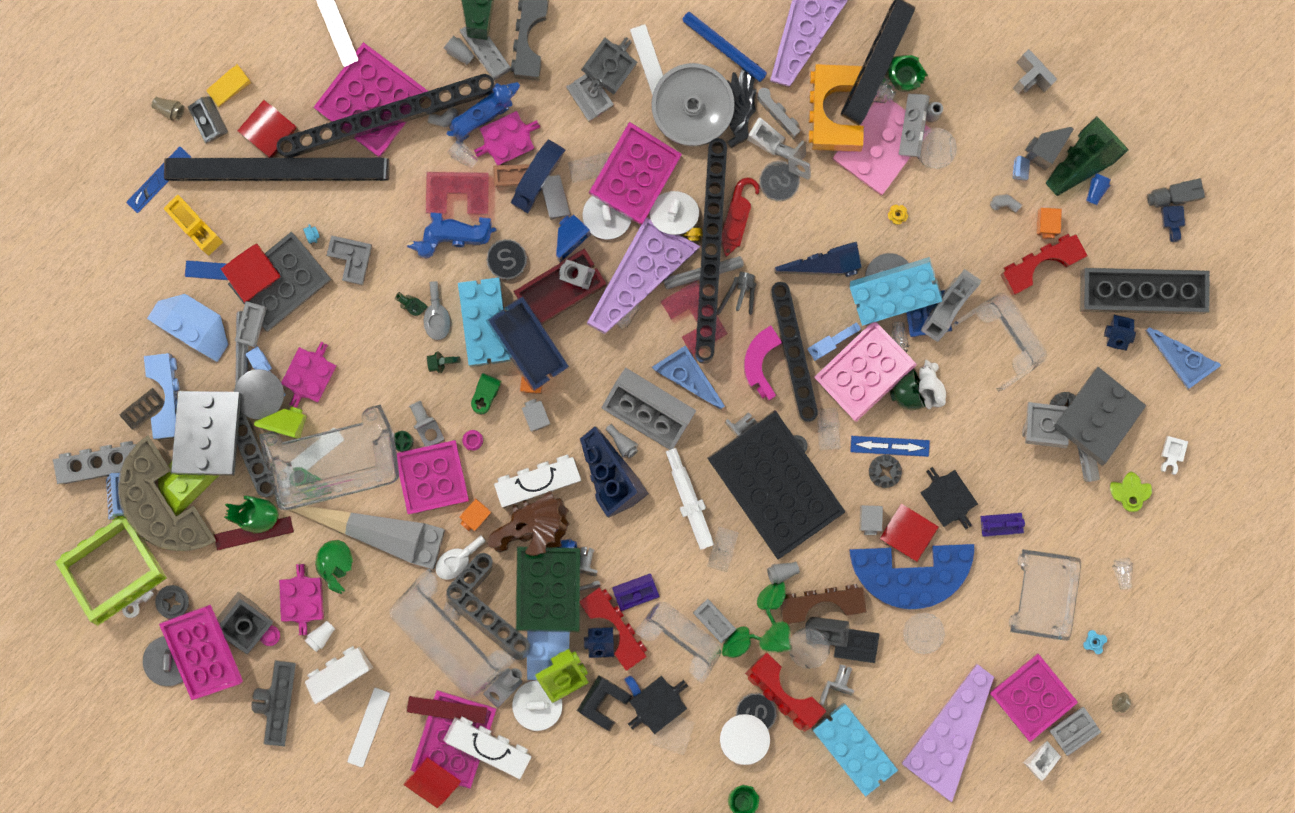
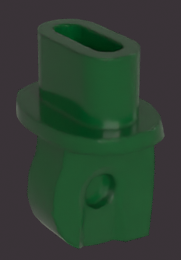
M400 292L395 296V299L401 303L400 307L404 310L407 309L413 316L420 315L428 307L414 296H405Z
M439 351L435 352L434 355L427 356L429 372L437 371L442 373L445 365L461 363L460 356L444 358Z

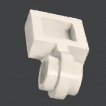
M154 588L122 609L124 616L128 618L136 617L140 611L139 603L143 601L146 603L153 596L152 590ZM129 606H132L134 608L133 613H129Z

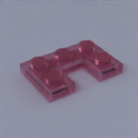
M426 172V214H431V212L447 214V194H467V214L488 215L489 173Z
M694 281L661 301L671 320L689 310L697 323L699 284L697 281ZM708 307L703 308L701 311L706 317L713 314L712 309ZM718 316L716 319L715 342L728 334ZM697 328L682 337L692 355L695 354ZM703 328L700 331L703 337H709L712 334L709 328Z

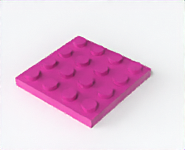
M363 42L355 52L358 61L345 66L313 108L332 122L418 95L428 90ZM403 106L401 113L404 115L409 114L412 109L411 106ZM384 112L381 115V119L383 121L390 120L392 113ZM363 119L361 125L363 127L370 126L372 119ZM407 122L354 139L380 158ZM345 124L342 130L349 133L352 130V125Z

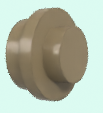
M1123 692L1113 698V710L1124 713L1130 707L1131 699L1128 694Z

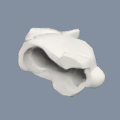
M925 360L924 366L919 370V392L925 399V406L928 409H931L933 406L942 407L946 403V390L943 383L936 377V371L939 368L938 364Z

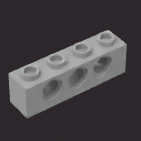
M133 441L120 443L121 447L112 448V445L101 446L100 451L92 452V449L80 450L79 455L74 456L71 453L59 454L58 459H53L57 484H68L109 476L110 473H120L127 455L136 444H133ZM117 453H121L123 456V461L120 464H116L114 461V456ZM96 457H101L102 465L99 468L94 466V459ZM79 460L82 468L76 472L73 469V464Z

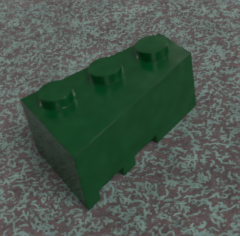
M461 0L467 37L488 40L494 0Z

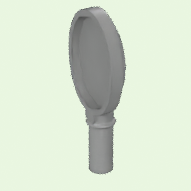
M438 281L429 282L431 305L427 308L424 315V328L430 338L441 340L447 336L450 330V317L448 311L439 304Z

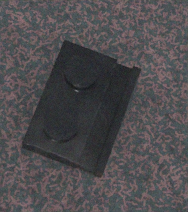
M849 629L847 647L835 646L833 657L875 663L879 633Z

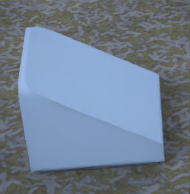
M1017 156L1014 159L1013 179L1028 180L1029 159L1023 156Z

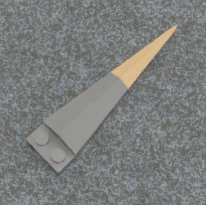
M279 503L282 507L398 558L430 569L435 568L446 530L425 523Z

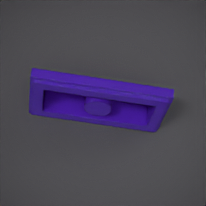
M651 574L612 588L621 611L659 598Z

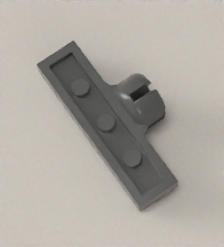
M274 660L270 688H257L253 692V699L264 700V703L252 702L251 704L254 713L264 714L267 717L263 744L285 747L295 662Z

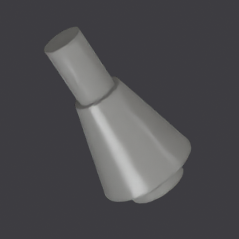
M612 424L606 428V431L614 438V442L623 458L628 457L630 459L638 452L636 449L638 444L619 433Z

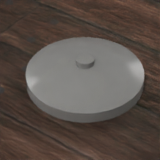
M683 64L669 70L657 83L652 96V114L657 127L668 139L683 146H702L709 144L715 138H719L728 128L734 113V96L729 83L718 71L703 64Z

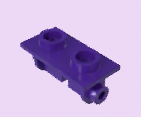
M1022 513L980 516L982 537L1024 533L1025 520L1022 518Z

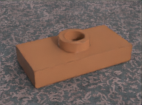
M530 164L493 166L494 187L518 186Z

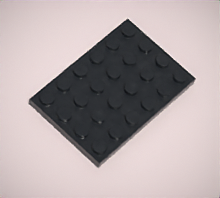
M776 410L707 457L777 560L846 512Z

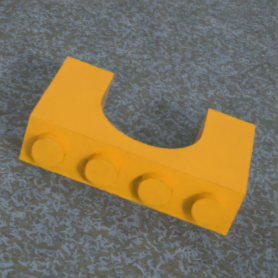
M815 64L814 71L810 72V84H814V89L810 91L809 103H813V111H809V123H813L812 130H809L808 143H812V150L862 151L864 126L834 123L826 116L823 110V102L829 95L836 92H851L862 66Z

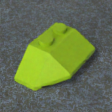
M172 462L168 465L170 470L172 469ZM170 471L158 478V489L175 516H178L219 476L174 475Z

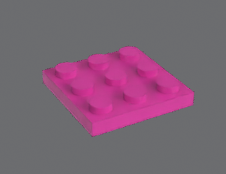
M456 440L395 453L408 515L469 501Z
M1038 653L989 692L1029 742L1078 703Z

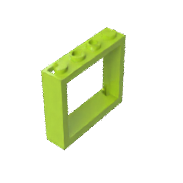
M124 515L117 516L112 520V523L98 529L89 539L82 540L78 543L77 547L63 553L60 559L55 561L89 621L97 626L167 579L145 540L132 529ZM126 528L149 566L150 571L93 610L69 567Z

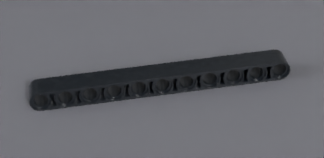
M488 74L474 76L282 137L277 142V150L285 158L300 156L489 96L493 93L492 89L495 83ZM487 80L491 82L490 87L485 90L481 89L480 83ZM463 87L471 88V92L467 96L461 95L460 90ZM442 94H451V99L448 102H442L440 100ZM424 99L431 100V105L428 108H422L421 102ZM405 105L412 108L411 112L407 115L401 113V108ZM384 112L392 113L388 121H383L381 115ZM365 118L372 119V123L368 127L361 125L362 120ZM345 124L352 125V130L349 133H342V127ZM326 130L332 131V136L328 140L322 139V134ZM305 137H312V143L309 146L302 145ZM286 143L292 144V149L289 152H283L282 150L283 145Z
M720 138L711 140L707 156L695 358L702 364L711 362L715 351L727 144ZM717 145L723 149L718 154L712 151V148ZM719 166L722 171L719 174H715L711 171V167ZM718 186L721 191L718 194H712L709 188ZM711 206H716L719 209V212L717 214H711L709 213L708 208ZM714 226L718 229V232L715 235H711L707 232V228ZM712 246L716 248L717 252L714 255H709L705 249ZM706 267H713L716 273L709 276L705 274L704 269ZM711 287L714 290V294L706 296L703 293V289ZM708 307L712 309L713 314L709 317L704 316L701 312L703 308ZM709 328L712 332L711 336L703 337L700 333L701 329ZM702 348H706L710 351L711 355L703 358L699 355V351Z
M165 158L164 180L387 181L389 180V159Z

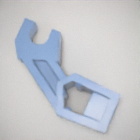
M856 322L832 338L829 335L808 348V351L814 361L836 349L838 343L852 336L861 328Z
M258 346L246 353L254 370L262 369L270 372L272 367Z

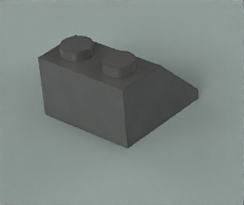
M1067 127L1042 133L1038 138L1034 136L1025 148V151L1028 152L1025 158L1047 170L1057 158L1074 128Z
M239 591L217 617L225 639L247 655L273 623V620L262 609Z

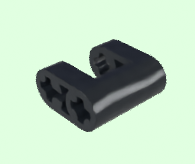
M598 675L577 711L604 729L611 731L616 722L598 710L608 694L626 705L632 695L601 675Z

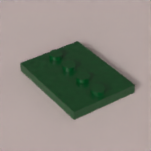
M517 547L515 631L579 633L580 548L546 547V553L532 556L525 553L528 547Z

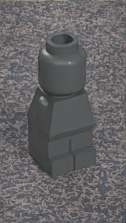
M1201 178L1170 185L1169 189L1165 187L1154 189L1150 194H1147L1149 206L1156 208L1168 206L1170 203L1178 205L1205 198Z

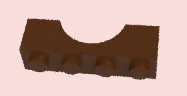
M857 584L846 585L845 590L837 591V587L825 588V593L818 594L816 590L804 591V596L796 597V593L785 594L784 601L780 606L782 621L787 624L805 622L808 611L820 602L834 603L842 610L844 615L867 613L863 587L858 588Z

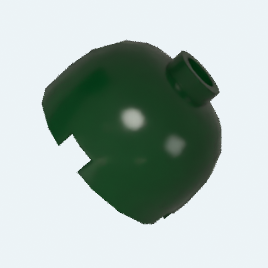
M915 368L890 390L892 401H897L901 408L910 411L925 407V399L919 392L920 379Z

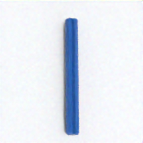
M687 12L684 15L683 22L755 79L760 82L764 80L767 75L765 70L691 12Z

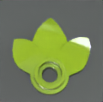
M1129 472L1123 479V483H1110V492L1116 501L1122 503L1126 511L1137 512L1141 509L1143 502L1150 498L1152 487L1148 483L1141 484L1139 476L1134 472ZM1129 499H1135L1136 504H1131Z

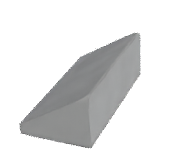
M560 175L549 176L542 190L550 220L570 215Z
M1078 447L1084 481L1099 480L1097 461Z

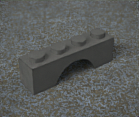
M519 0L518 11H521V19L516 21V31L519 32L518 39H514L513 51L517 53L516 60L512 59L511 72H514L515 78L540 80L542 59L541 56L534 53L529 47L528 36L536 24L547 20L549 0Z

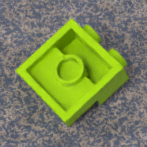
M569 649L552 657L553 665L535 674L539 684L552 703L589 683L585 676L588 672L584 664H579L581 660L576 651L571 653Z

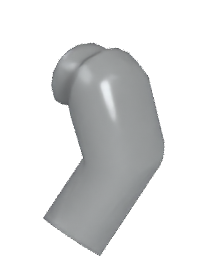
M451 107L441 116L432 113L429 115L428 123L448 127L451 125V121L458 117V111L456 108Z
M1008 194L996 195L992 198L993 201L990 202V206L994 210L1007 206L1015 213L1022 206V204Z

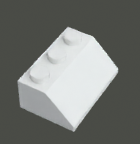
M354 646L343 652L344 657L337 660L335 657L325 663L327 668L322 671L316 669L307 675L309 679L305 681V684L315 704L373 668L361 647L356 649Z

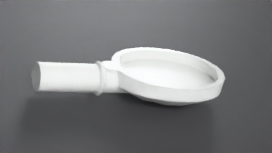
M479 536L466 546L465 549L456 548L444 553L436 564L437 575L445 580L456 578L467 567L469 563L468 556L473 554L486 540Z

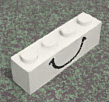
M568 455L556 458V463L549 465L547 461L538 464V469L529 471V468L518 471V476L510 478L509 475L497 478L498 483H495L494 486L502 508L545 494L548 491H554L580 482L581 478L574 458H569Z
M461 717V719L454 718L443 739L445 743L518 779L521 778L531 759V756L527 753V748L519 744L514 747L508 744L509 739L498 735L496 738L490 735L491 731L483 726H480L478 729L472 726L473 722L465 717Z

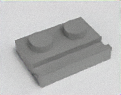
M585 74L572 84L566 86L588 122L613 107L614 104L602 86L597 89L595 94H591L594 87L590 92L588 91V87L593 80Z
M1081 707L1051 728L1049 732L1066 756H1068L1100 734L1101 730L1097 727L1087 710Z

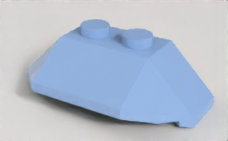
M187 294L158 301L147 318L163 330L216 362L219 361L229 345L221 316Z
M527 631V639L530 644L529 654L527 655V680H537L535 674L553 665L552 657L569 649L570 632Z

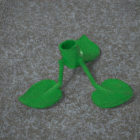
M784 582L768 585L760 592L757 598L758 608L761 610L766 609V613L772 623L770 629L766 630V634L762 637L749 634L750 630L746 626L736 628L723 644L722 655L724 657L736 658L746 653L751 644L750 639L758 640L760 648L766 652L791 650L789 625L783 621L775 622L771 614V609H778L784 601L786 593Z

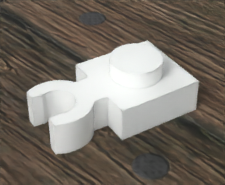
M1166 436L1161 456L1167 459L1161 465L1162 472H1165L1166 467L1171 465L1173 469L1171 474L1176 475L1178 472L1176 462H1183L1188 441Z

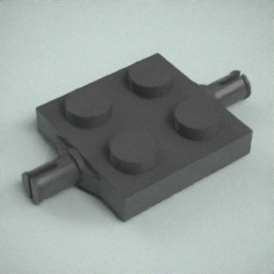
M625 37L620 45L613 44L607 38H604L581 70L593 80L588 87L589 92L594 87L591 94H595L597 89L602 86L614 95L638 63L626 51L632 43L629 40L625 45L629 38Z

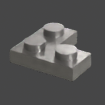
M331 235L327 256L346 260L342 281L359 285L364 284L372 244Z

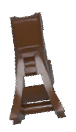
M548 491L543 497L532 504L524 500L522 501L524 507L520 509L519 506L513 505L511 521L493 531L487 543L490 548H494L495 551L500 553L508 550V544L511 541L521 540L527 542L532 539L525 552L532 556L546 553V547H561V539L566 534L567 528L570 525L566 519L569 509L564 506L561 498L555 499L551 491Z

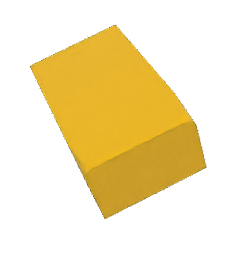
M236 64L206 91L219 107L252 82L240 66Z

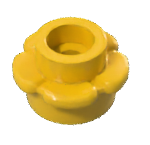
M897 204L891 206L888 212L889 220L896 225L905 222L908 219L906 207L903 205L898 206Z
M691 228L684 236H688L689 241H700V236H703L702 228Z

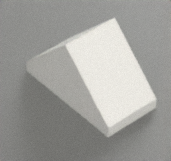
M758 118L747 138L749 142L774 156L776 146L780 142L783 143L785 137L761 118Z
M1046 741L1023 763L1036 778L1042 781L1061 756Z

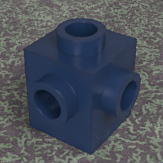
M1118 315L1113 316L1111 324L1107 325L1104 331V337H1107L1106 346L1127 351L1130 343L1133 344L1136 336L1134 319Z
M613 627L588 628V637H584V650L588 649L589 658L614 657Z

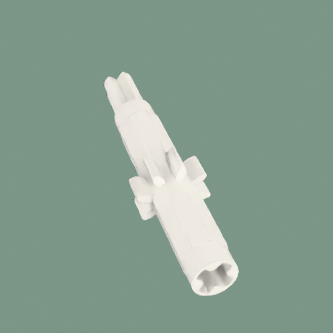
M677 449L668 450L666 454L672 468L671 473L684 505L680 507L683 517L688 516L700 550L710 547L714 543L702 510L706 509L703 499L697 500L686 468L682 465Z

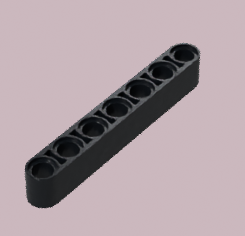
M894 0L841 111L840 115L858 126L863 122L915 11L916 7L905 0Z
M777 282L772 286L770 296L799 419L805 423L811 422L817 417L818 410L791 292L786 283ZM776 287H783L786 291L785 296H776L774 289ZM781 307H787L790 310L788 317H782L779 314ZM792 327L795 335L790 338L784 335V328ZM790 347H796L799 350L798 357L793 358L789 355L788 350ZM801 367L804 371L803 377H795L793 369ZM800 387L808 389L809 395L807 398L798 396V389ZM805 407L813 410L812 418L807 419L803 416L802 410Z

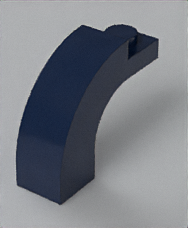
M548 139L524 173L510 203L529 213L545 182L559 165L566 149Z

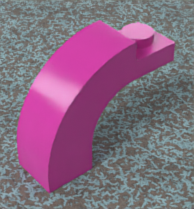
M771 325L755 336L744 358V374L749 387L751 388L758 384L757 391L762 399L766 398L768 401L774 398L776 394L763 375L762 362L769 351L782 343Z

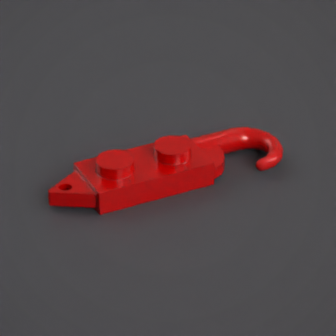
M743 178L735 186L721 238L725 257H728L737 247H740L751 209L750 202L741 196L744 186L747 184L753 185L755 194H759V184L752 178Z

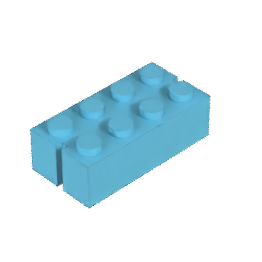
M930 257L850 281V290L855 305L857 304L856 309L862 326L942 302V294L937 278H935Z
M500 278L483 279L481 284H478L477 281L458 283L468 365L470 367L489 365L487 359L490 358L492 364L511 362V358L485 321L500 310H504Z
M842 703L829 714L833 720L829 721L825 717L811 729L866 797L880 785L878 783L880 779L883 782L886 781L898 769L847 705Z

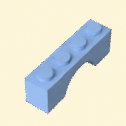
M169 353L144 356L146 377L157 381L165 393L163 408L157 415L151 418L153 439L174 438L178 400L177 391H179L178 378H175L174 370H177L176 358H173L172 354Z

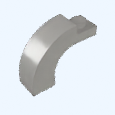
M964 269L944 291L942 302L935 304L921 331L938 342L949 330L956 314L980 285L981 280Z

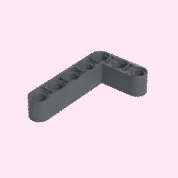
M240 411L239 427L246 425L248 432L245 436H240L238 433V448L257 493L262 497H272L277 493V483L250 418ZM249 444H253L256 447V452L253 455H248L246 452ZM261 463L264 466V471L257 475L254 472V467L256 464ZM266 482L272 485V490L268 494L262 491V486Z
M480 553L447 588V603L509 655L517 660H522L529 654L530 644L528 639L520 632L515 631L514 627L473 595V592L492 571L493 561L491 556L487 553ZM486 562L488 567L480 568L478 563ZM466 577H472L475 579V581L469 584L466 583L464 579ZM453 592H458L461 594V597L454 599L450 595ZM474 605L477 607V610L469 612L466 607ZM490 618L493 620V623L485 625L482 620ZM501 631H506L509 633V636L501 638L498 634ZM522 644L526 649L520 652L515 650L514 647Z

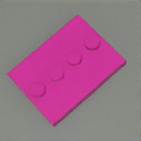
M629 122L588 193L642 225L682 154Z
M211 604L159 624L191 701L243 682Z
M436 690L434 700L487 707L485 724L473 722L472 726L478 729L480 726H483L490 730L496 708ZM428 716L410 770L415 772L418 765L428 757L461 780L459 786L471 789L480 759L445 743L443 740L454 719Z

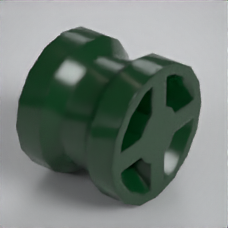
M406 431L396 432L391 440L393 447L401 452L410 450L414 443L412 435Z

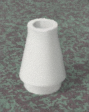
M326 621L309 633L305 642L316 652L319 649L322 650L335 628Z

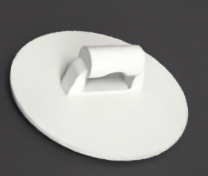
M670 191L659 195L650 210V219L653 225L661 232L671 235L688 232L695 226L699 218V208L695 200L679 191Z
M594 196L588 199L583 209L584 225L588 227L592 235L600 239L609 240L617 238L624 234L631 224L630 218Z
M538 680L530 681L522 685L515 693L512 703L513 713L523 727L534 731L545 730L554 725L559 719L562 712V699L552 703Z
M742 714L731 718L723 726L720 734V745L724 754L731 761L741 765H749L758 762L765 756L770 745V735L766 725L760 719L752 715Z

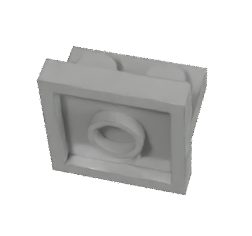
M1028 49L1016 62L1027 74L1017 82L1013 89L1018 94L1022 90L1026 93L1036 83L1045 92L1054 84L1057 78Z
M1028 402L1026 422L1022 429L1025 444L1067 448L1069 439L1053 427L1067 407Z

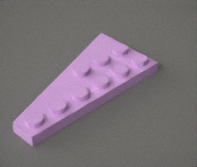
M792 0L770 82L788 87L791 86L848 0Z
M646 217L589 318L587 325L606 334L690 258L700 246L680 235L661 232L653 225L651 219Z
M978 664L974 666L901 763L951 802L953 801L994 676Z

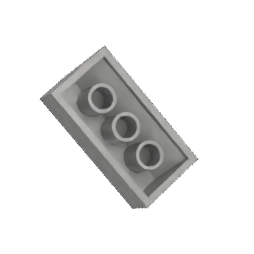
M626 367L601 407L669 450L675 447L696 412L695 409Z

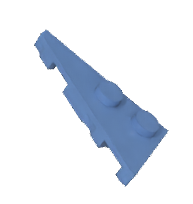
M1150 327L1145 330L1187 389H1190L1221 366L1220 363L1214 362L1181 342L1163 335L1164 333Z
M686 345L652 366L654 371L719 409L725 407Z

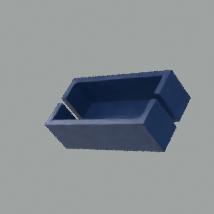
M520 297L505 307L506 312L500 310L485 321L531 390H536L550 380L546 375L549 374L550 377H555L569 366L525 299Z

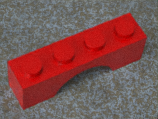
M1068 233L1058 239V244L1052 246L1049 243L1040 248L1041 253L1035 256L1033 253H1030L1021 258L1022 263L1015 265L1013 262L1004 267L1005 272L1000 274L1011 296L1033 285V273L1039 263L1052 260L1068 267L1087 257L1088 255L1078 236L1075 234L1070 237Z
M599 587L580 600V604L590 619L604 618L611 621L617 627L620 642L614 654L627 671L646 658L645 652L648 650L641 640L637 642L633 637L636 632L629 623L625 625L621 619L624 615L619 607L612 606L610 603L612 597L606 589L601 590Z
M766 652L745 674L754 686H758L763 691V695L768 700H773L778 705V710L782 714L788 715L793 720V724L797 729L806 732L814 726L826 710L812 696L806 699H795L789 696L780 684L779 675L782 666Z

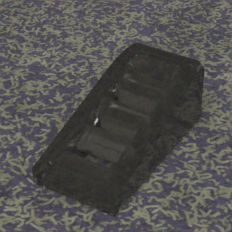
M152 388L119 415L132 430L136 431L164 406L165 401ZM152 396L158 405L154 406L148 398ZM144 401H145L146 404L151 408V410H150L149 412H148V410L142 405V403H143ZM138 407L145 415L141 417L135 409ZM130 413L137 418L136 422L129 416Z

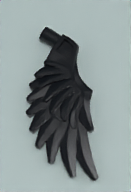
M743 68L739 81L736 72L732 73L731 83L727 80L734 96V113L729 125L735 137L727 141L731 149L747 140L749 135L748 122L756 112L755 96L757 90L753 89L755 78L749 73L747 75V71Z

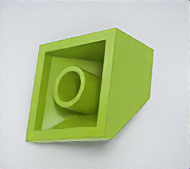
M291 407L290 410L282 409L255 421L254 426L300 439L307 416L302 414L303 410Z

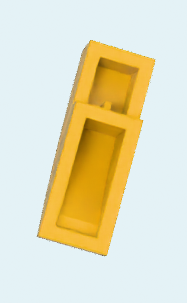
M179 195L163 208L208 256L223 243L222 239Z

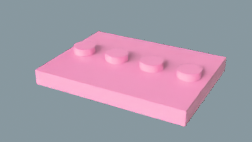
M883 93L872 104L865 119L860 124V126H864L862 151H838L832 158L833 161L881 196L910 158L898 155L906 110ZM925 125V129H924L923 139L926 137V135H927V134L929 133V131L931 130V129H930L928 126H926V125Z
M873 322L814 378L857 422L917 364L877 322Z

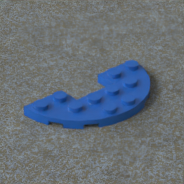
M974 544L932 546L933 567L892 568L891 548L849 549L852 567L859 581L875 598L898 608L922 609L939 604L959 589L971 569L974 557Z

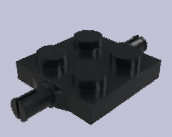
M933 467L930 470L934 476L929 469L925 471L933 482L920 493L942 526L945 527L952 521L959 520L965 530L968 529V526L971 527L972 524L966 514L978 503L954 469L947 475L940 477Z
M661 675L642 690L639 695L633 697L629 702L636 710L637 716L628 723L631 729L634 730L643 722L656 734L683 713L687 707L681 701L679 693L689 687L687 683L683 685L685 681L682 680L673 687Z

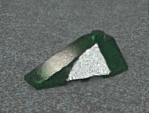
M1098 116L1078 134L1079 139L1074 147L1070 146L1067 152L1069 154L1064 162L1057 165L1045 183L1056 196L1113 165L1129 150Z

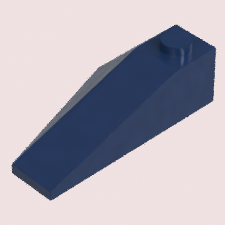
M857 242L832 248L830 251H827V254L817 253L807 257L806 260L798 259L774 268V272L781 274L837 276L845 274L846 277L857 275V271L862 268Z
M594 426L580 438L585 460L589 464L591 472L590 479L594 483L596 490V501L608 518L635 506L649 494L637 475L597 426Z

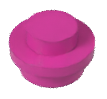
M469 430L463 435L462 442L466 449L475 451L482 446L483 437L480 432Z
M271 625L260 638V641L266 646H273L280 640V631L277 627Z

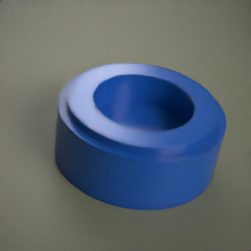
M630 675L624 678V682L633 697L639 695L641 691L634 678Z

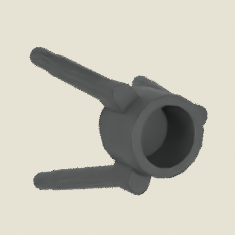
M740 272L739 277L734 278L732 286L717 310V315L721 313L737 285V289L741 290L736 311L740 310L745 292L750 290L749 314L753 313L754 293L757 284L754 282V275Z

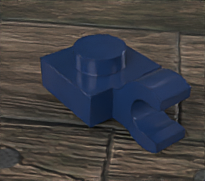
M1184 205L1163 206L1161 208L1163 228H1169L1170 242H1179L1181 240L1179 227L1185 226Z

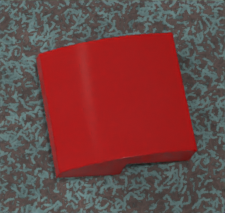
M263 100L237 131L265 155L272 158L278 151L277 142L279 139L293 134L298 127Z
M257 243L221 268L244 303L250 301L259 292L267 289L281 277Z
M901 504L881 535L880 540L918 562L939 526Z
M427 757L418 765L415 772L406 779L403 785L438 808L458 787L461 780Z

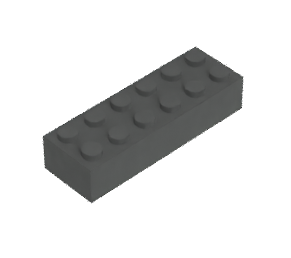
M1084 268L1080 270V312L1206 314L1209 312L1210 271Z

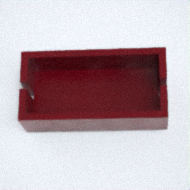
M585 248L567 258V260L589 268L595 267ZM564 260L513 292L517 299L520 297L525 299L541 325L606 287V282L598 269H594L595 272L588 289L559 279L560 268L566 261ZM578 269L573 271V279L578 276Z

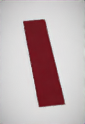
M289 516L278 519L271 529L262 533H250L242 528L213 535L218 551L293 533L294 530L291 517Z
M409 696L406 712L454 719L455 717L461 719V717H465L474 723L485 724L487 707Z

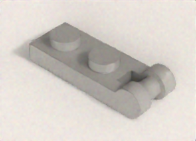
M761 88L757 96L760 104L792 139L797 137L801 131L799 123L793 117L790 119L785 114L786 109L779 102L776 104L771 99L769 89Z

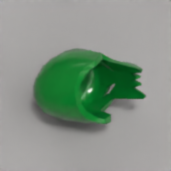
M914 55L894 56L885 74L890 85L902 92L913 91L921 87V84H924L923 81H926L925 77L928 76L919 62V58Z
M244 495L246 501L241 505L225 504L229 509L226 510L228 513H226L227 516H224V518L250 533L268 531L278 520V510L268 500Z
M331 540L324 543L316 554V571L327 582L330 590L342 594L341 591L345 592V589L335 579L333 574L337 578H341L346 575V572L351 571L353 557L350 548L345 542Z

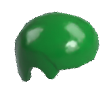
M740 785L729 793L728 806L732 813H755L759 806V796L754 787Z

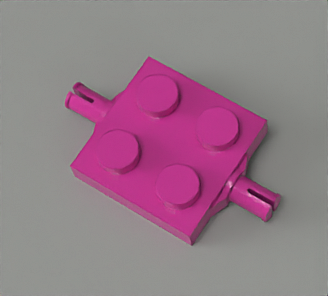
M517 111L479 128L484 137L485 145L474 149V152L477 153V158L489 153L494 158L497 166L502 165L535 149L530 140V132L540 128L537 120L525 125Z
M320 341L316 352H308L300 347L298 348L281 382L283 386L295 393L289 405L297 408L302 397L319 402L337 366L323 357L328 347L327 344Z
M296 564L297 577L279 580L281 621L299 623V635H308L307 622L324 619L322 578L305 576V564Z

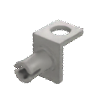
M802 140L795 149L781 142L778 143L775 148V155L788 159L789 172L809 180L811 178L810 164L802 161L806 156V142ZM801 165L805 172L800 171L797 166Z
M418 401L410 405L409 407L417 421L414 428L418 431L424 446L435 445L443 441L444 437L435 418L428 417L422 402ZM428 429L436 431L437 437L435 440L429 441L425 438V432Z
M748 412L737 423H731L727 419L725 424L737 437L757 423V421L752 418L746 423L752 417Z
M581 547L580 573L597 576V570L590 568L595 550L589 548L588 555L585 556L587 547Z
M839 665L835 682L827 681L825 683L819 701L821 706L824 705L829 688L848 695L854 694L855 690L847 687L852 668L847 667L845 670V665Z
M507 668L483 695L494 706L499 708L522 684L521 671L517 668ZM491 692L496 693L499 697V700L493 698Z

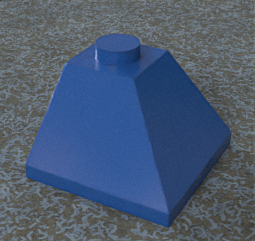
M574 214L571 217L566 216L559 223L556 257L560 263L591 235L588 227Z

